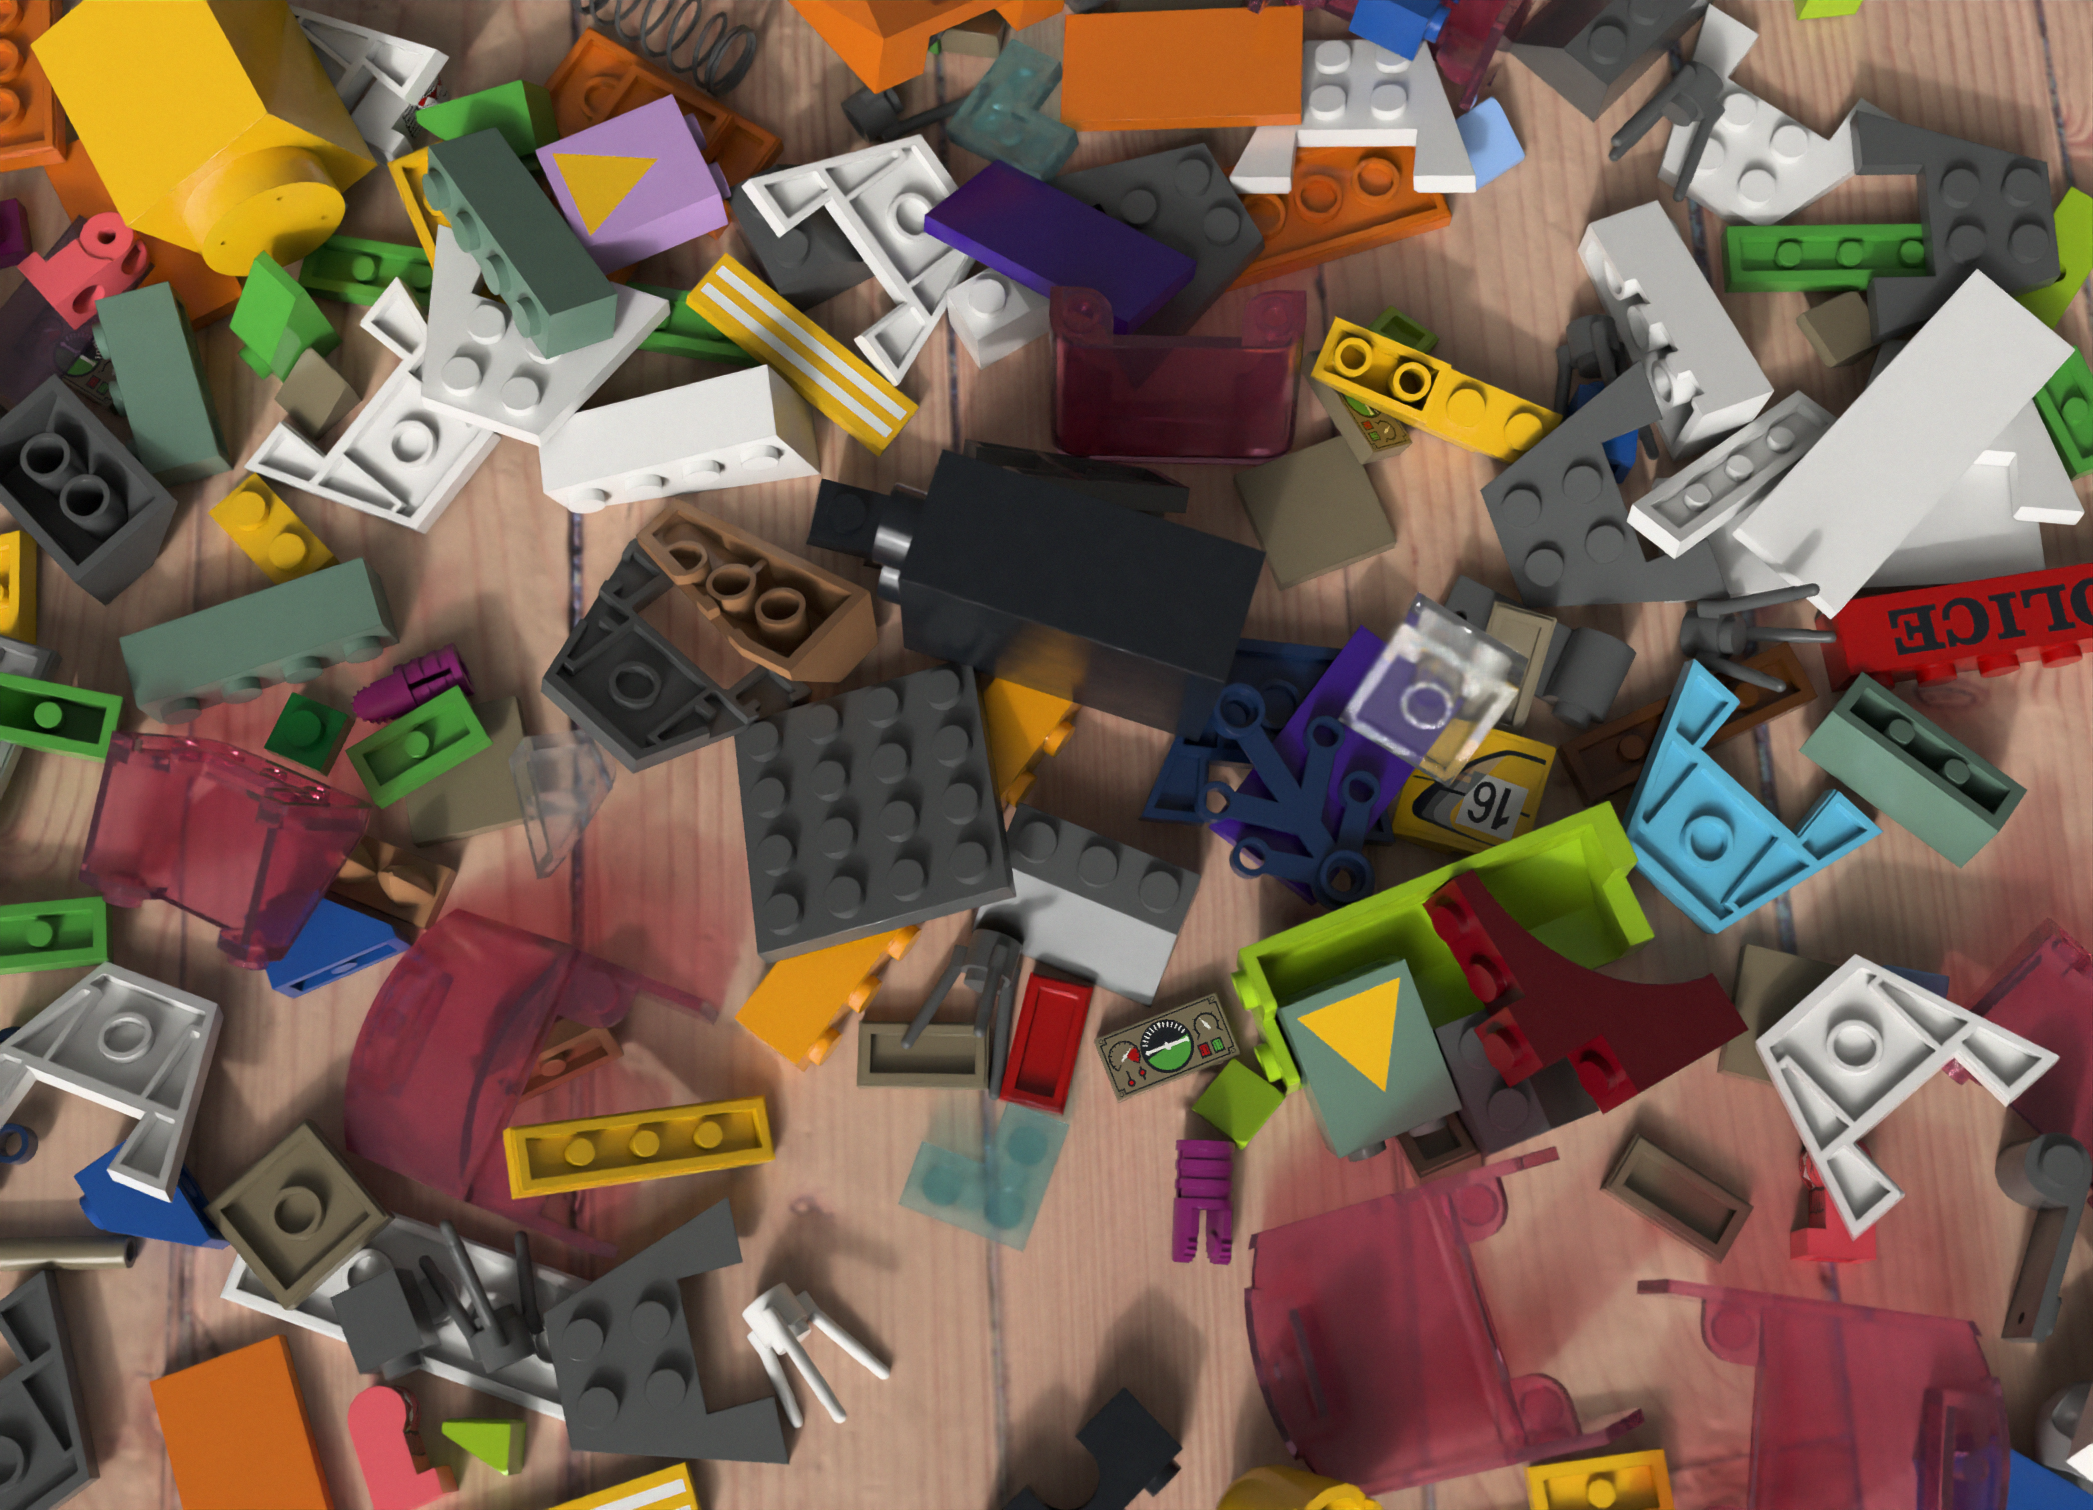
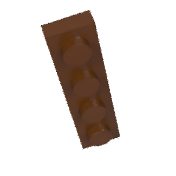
M1788 641L1738 663L1782 679L1786 682V689L1782 692L1760 687L1720 672L1713 675L1739 699L1740 704L1702 748L1704 752L1812 703L1818 697ZM1672 694L1559 746L1556 752L1585 807L1637 784Z

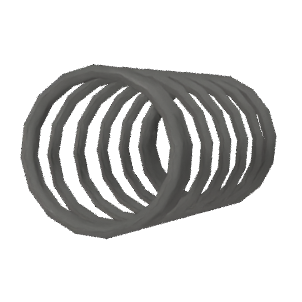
M571 0L574 10L585 16L591 14L595 23L601 26L615 24L621 39L627 42L641 40L642 47L647 55L653 58L667 55V61L671 70L678 74L693 71V78L697 86L704 90L706 89L708 93L715 97L730 93L740 83L749 69L755 54L756 37L754 30L743 24L733 27L725 34L728 24L727 14L722 11L713 15L702 30L695 46L692 65L687 68L676 66L671 58V52L676 50L693 31L701 14V0H687L680 7L668 33L666 50L663 52L650 50L646 44L645 37L650 35L663 22L674 0L668 1L657 21L646 31L647 20L656 1L649 0L642 18L641 34L632 37L623 33L620 21L630 15L641 0H635L621 16L620 10L623 0H617L615 19L610 21H604L598 18L596 14L609 0H589V6L582 7L581 0ZM696 1V12L689 27L681 38L672 45L673 35L679 20L690 4ZM722 17V26L716 40L707 53L698 60L704 38L716 20ZM746 33V47L740 58L723 78L714 83L718 65L726 50L741 34ZM709 58L705 69L704 82H702L697 75V67L701 66Z

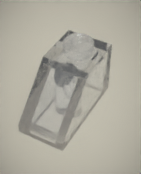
M583 729L523 737L508 759L537 879L550 877L566 859L612 790L615 782L616 767L613 755Z

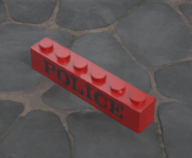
M2093 562L1851 599L1832 619H1829L1822 613L1814 621L1816 630L1833 631L1837 635V639L1833 643H1820L1831 692L1847 690L1861 672H1864L1884 688L1891 691L1895 688L1894 683L1916 679L1918 687L1921 688L1943 685L1958 678L1957 673L1979 670L1982 678H1992L2019 670L2020 663L2041 660L2043 668H2056L2078 662L2083 659L2082 654L2093 652Z

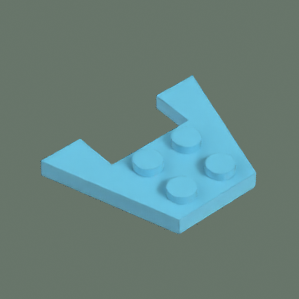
M1696 659L1685 661L1621 825L1639 860L1633 868L1706 934H1717L1883 831L1836 789L1825 790L1792 831L1782 824L1702 750L1704 745L1740 704V701Z

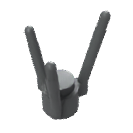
M945 30L930 36L928 50L945 34ZM865 85L843 101L841 107L852 126L867 143L872 142L878 136H881L884 142L888 143L896 141L906 133L991 101L994 98V92L991 89H986L899 122L897 115L904 108L892 88L874 94Z
M1685 62L1670 83L1612 136L1611 144L1615 148L1609 153V159L1612 162L1618 161L1663 115L1669 121L1681 127H1688L1692 122L1699 121L1700 125L1673 192L1674 201H1682L1693 180L1713 126L1725 112L1724 106L1716 101L1724 91L1721 78L1715 71L1700 62Z
M1602 314L1587 315L1572 321L1566 328L1568 344L1556 349L1559 369L1553 412L1563 415L1561 423L1567 419L1573 369L1577 368L1579 375L1584 378L1602 377L1603 384L1606 387L1629 368L1626 361L1624 343L1618 341L1616 323L1613 317ZM1649 424L1639 428L1638 435L1647 457L1650 460H1656L1659 457V450Z
M1815 583L1721 601L1699 600L1697 608L1689 609L1683 618L1680 642L1683 654L1687 658H1695L1708 671H1717L1760 687L1782 692L1786 689V682L1782 679L1729 661L1728 659L1732 655H1740L1745 648L1746 641L1833 643L1836 641L1837 635L1835 632L1828 630L1747 627L1742 617H1735L1734 612L1796 601L1818 595L1820 587Z
M986 929L975 930L968 947L955 945L948 967L901 1039V1046L904 1049H910L914 1045L961 972L966 974L963 983L970 989L982 993L973 1029L976 1037L982 1038L986 1035L996 996L999 995L988 1090L989 1098L992 1100L999 1099L1005 1073L1014 991L1021 972L1016 966L1022 951V945L1008 935Z
M443 1219L440 1222V1229L479 1317L473 1322L443 1274L440 1273L428 1255L421 1256L418 1263L428 1278L430 1285L466 1338L474 1361L482 1359L487 1374H490L538 1353L539 1351L533 1336L546 1330L537 1310L527 1233L517 1231L514 1236L522 1314L517 1315L513 1303L493 1311L452 1220Z

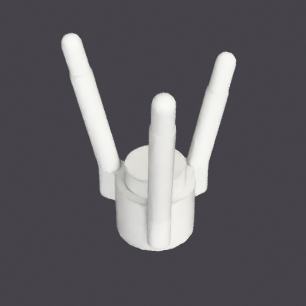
M785 1282L780 1283L757 1298L742 1313L743 1318L753 1330L748 1334L747 1338L760 1355L779 1401L786 1412L790 1424L794 1428L802 1426L803 1417L775 1351L778 1355L786 1352L789 1354L835 1422L842 1423L847 1417L834 1392L800 1344L812 1331L805 1322L809 1319L880 1379H887L890 1376V1369L824 1313L806 1290L795 1296Z

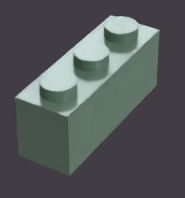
M169 281L95 300L100 322L92 324L94 339L102 357L105 360L111 359L117 380L109 382L110 395L118 414L121 417L128 416L133 438L125 440L126 448L165 489L234 470L183 297Z
M1861 672L1799 749L1802 754L1960 869L2000 832L2027 792V789L1864 672Z

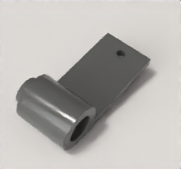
M1460 574L1426 643L1474 666L1493 600L1529 610L1532 609ZM1556 622L1534 697L1553 705L1554 708L1551 714L1573 727L1587 729L1590 722L1603 724L1636 656V652L1626 643L1604 632L1587 627H1578L1573 630Z
M2052 1132L2011 1142L2001 1150L1996 1159L1995 1176L1998 1186L2005 1195L2020 1205L2038 1211L2001 1335V1339L2012 1343H2044L2046 1335L2051 1336L2060 1310L2062 1298L2058 1297L2091 1184L2093 1171L2089 1152L2080 1141L2068 1134Z

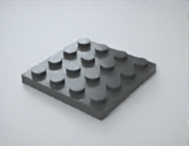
M954 662L935 666L767 715L766 718L752 725L746 731L734 735L757 954L767 964L1017 897L980 672L976 671L972 666Z

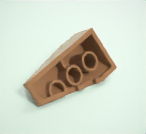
M678 498L636 535L638 544L742 656L791 681L841 683L879 644L869 590Z

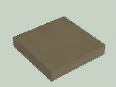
M1342 435L1234 475L1233 484L1262 551L1267 552L1265 558L1279 591L1395 548L1397 540L1365 468L1358 462Z
M516 695L472 705L494 744L405 795L413 844L419 849L543 820L522 705Z
M1747 943L1743 945L1740 949L1731 1002L1749 1030L1722 1045L1717 1073L1775 1087L1755 1048L1756 1040L1841 966Z
M307 1118L203 1209L208 1218L284 1310L293 1311L396 1219L314 1120Z

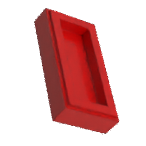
M1030 972L999 1101L1063 1117L1091 1003L1093 987Z

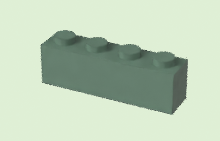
M494 127L429 145L428 173L422 177L426 199L433 210H441L452 226L455 240L460 249L465 253L470 252L482 268V274L489 290L494 295L500 294L509 306L520 334L524 338H531L546 360L613 338L618 299L617 291L498 129Z
M363 557L118 638L137 708L160 724L165 723L169 725L193 721L202 715L203 709L224 702L228 704H241L252 701L262 695V689L283 682L299 684L314 680L322 675L324 668L345 661L348 663H363L373 660L383 653V648L400 643L381 578Z

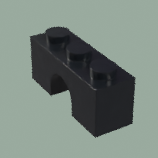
M1123 1386L1075 1436L1093 1455L1099 1468V1483L1093 1496L1085 1504L1077 1508L1058 1509L1044 1502L1026 1484L1002 1510H1126L1125 1507L1143 1489L1154 1497L1174 1478L1182 1467L1173 1458L1183 1448Z

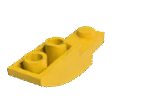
M1336 316L1333 319L1310 374V377L1410 426L1470 452L1478 451L1509 465L1558 427L1563 418L1561 414L1451 369V364Z

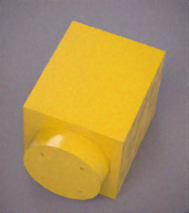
M83 0L30 45L125 225L131 229L200 253L206 264L218 273L229 276H248L254 259L262 251H265L282 268L295 263L315 251L332 236L343 219L345 201L341 194L378 165L286 0Z

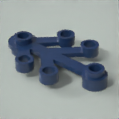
M1233 683L1225 686L1210 715L1211 724L1223 737L1238 741L1275 801L1234 792L1228 784L1221 781H1212L1204 785L1195 797L1194 807L1197 815L1203 821L1211 824L1221 823L1229 818L1297 835L1311 856L1310 858L1270 850L1269 845L1264 840L1258 837H1246L1240 840L1230 852L1229 863L1233 872L1244 879H1255L1265 874L1309 885L1316 901L1330 911L1338 910L1370 897L1375 887V872L1370 861L1362 854L1370 809L1378 801L1381 793L1378 779L1368 771L1357 770L1347 775L1340 782L1337 796L1340 804L1345 809L1336 843L1321 821L1335 752L1341 748L1345 741V730L1341 722L1332 716L1322 715L1313 719L1304 729L1302 741L1308 753L1299 787L1260 726L1266 712L1265 702L1261 694L1254 687L1244 683ZM1230 704L1240 706L1246 715L1245 723L1234 725L1228 722L1224 716L1225 706ZM1319 726L1328 728L1334 736L1333 746L1323 747L1317 744L1313 736L1314 729ZM1360 781L1367 786L1369 798L1366 802H1357L1350 796V782ZM1209 792H1218L1223 795L1226 800V810L1222 813L1211 812L1204 803L1205 795ZM1252 847L1260 853L1262 861L1259 868L1249 869L1241 863L1240 852L1242 848ZM1341 869L1350 876L1351 886L1348 891H1338L1332 886L1330 882L1332 870Z

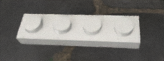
M1797 390L1633 503L1627 523L1673 559H1676L1772 491L1838 418Z

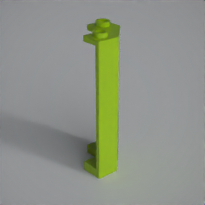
M1610 801L1239 949L1236 961L1238 971L1230 973L1242 1007L1245 1011L1251 1009L1259 1037L1262 1041V1044L1254 1047V1052L1267 1082L1272 1083L1278 1080L1285 1096L1303 1089L1299 1074L1275 1018L1278 1008L1275 1000L1386 955L1392 954L1406 960L1432 1030L1486 1008L1483 1002L1472 992L1467 976L1446 942L1435 932L1432 920L1422 905L1453 878L1472 869L1490 894L1514 920L1544 945L1572 962L1593 971L1642 951L1655 936L1626 878L1639 860Z

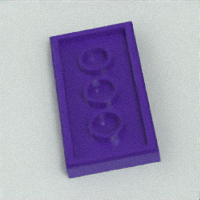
M996 159L925 214V233L1123 339L1128 338L1195 277L1197 261L1000 159Z
M1360 625L1273 740L1272 744L1300 787L1308 753L1302 741L1304 729L1313 719L1322 715L1332 716L1343 725L1345 741L1341 748L1335 752L1321 818L1322 823L1336 843L1345 809L1340 804L1337 796L1340 782L1350 773L1364 770L1372 773L1380 783V797L1370 809L1366 836L1464 701L1363 625ZM1319 726L1314 729L1313 736L1317 744L1323 747L1333 746L1334 736L1328 728ZM1254 767L1235 791L1275 801ZM1360 781L1350 782V796L1357 802H1366L1369 798L1367 786ZM1226 804L1219 813L1226 810ZM1229 818L1221 823L1210 824L1208 827L1233 847L1246 837H1258L1269 845L1270 850L1311 858L1297 835ZM1252 847L1241 849V853L1258 866L1261 865V855L1256 849ZM1341 869L1332 870L1330 874L1331 883ZM1274 877L1311 906L1317 903L1309 885Z

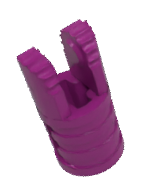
M451 642L439 650L434 649L427 652V655L418 656L410 659V662L393 666L392 675L370 683L368 688L363 686L361 691L357 690V695L352 696L354 701L351 705H353L352 711L356 712L357 718H362L364 722L369 720L373 724L377 722L380 725L382 722L387 723L389 719L394 721L456 685L464 691L467 698L475 695L476 690L461 653L456 645Z
M1176 1140L1175 1150L1178 1151L1175 1160L1177 1179H1175L1174 1185L1176 1198L1173 1200L1172 1261L1189 1263L1193 1261V1257H1196L1195 1253L1198 1251L1197 1244L1199 1243L1197 1237L1199 1235L1200 1210H1206L1205 1236L1207 1241L1205 1245L1208 1254L1207 1258L1213 1264H1230L1232 1259L1234 1202L1231 1200L1232 1191H1234L1232 1172H1234L1233 1153H1235L1236 1143L1212 1140Z

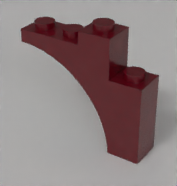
M1473 869L1453 878L1422 904L1432 920L1435 932L1446 942L1467 976L1472 992L1483 1002L1491 1015L1489 1019L1473 1030L1483 1044L1489 1062L1499 1070L1509 1088L1567 1056L1578 1074L1582 1087L1592 1096L1604 1115L1749 1030L1713 972L1705 977L1686 982L1648 984L1616 979L1587 969L1550 949L1527 932L1490 894Z

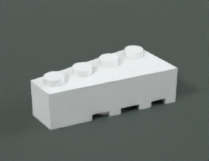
M1658 200L1589 223L1578 252L1606 314L1615 320L1618 341L1624 343L1625 355L1629 366L1631 367L1641 359L1663 418L1655 422L1672 462L1718 446L1755 419L1774 392L1773 388L1684 244L1677 224L1667 216Z
M768 364L574 413L543 447H539L543 493L574 513H593L602 510L608 505L821 474L812 406Z

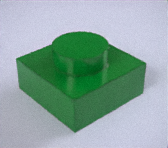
M292 692L264 749L275 756L328 777L356 721L345 713Z

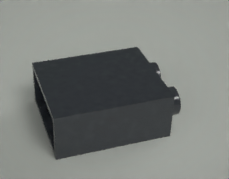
M942 449L928 492L901 483H896L893 487L876 534L872 562L883 565L877 587V598L900 605L904 648L946 662L972 666L978 672L1198 742L1226 684L1267 552Z

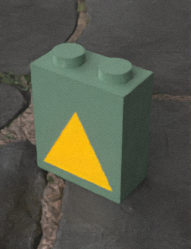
M1389 954L1275 1000L1278 1007L1275 1018L1299 1074L1301 1085L1326 1149L1338 1159L1348 1156L1350 1162L1368 1159L1387 1148L1385 1140L1409 1131L1411 1137L1432 1133L1447 1125L1446 1115L1463 1109L1404 958Z

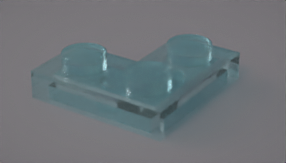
M1011 39L945 127L950 142L990 162L1000 159L1049 185L1079 145L1074 129L1038 112L1062 79L1063 69L1060 61L1015 39Z
M1007 1102L984 1164L922 1141L898 1205L1024 1253L1070 1125Z

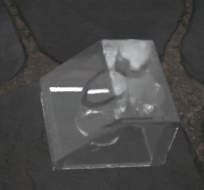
M1417 591L1385 638L1338 720L1449 788L1518 693L1528 658Z

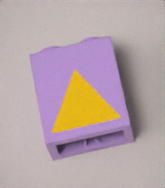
M672 94L535 150L547 182L567 225L604 275H608L728 224L722 200L731 197V192L724 174L717 162L709 165L706 164L700 151L707 148V143L700 125L693 113L686 116L682 115Z

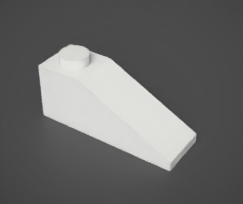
M990 267L945 292L949 322L980 371L1078 315Z

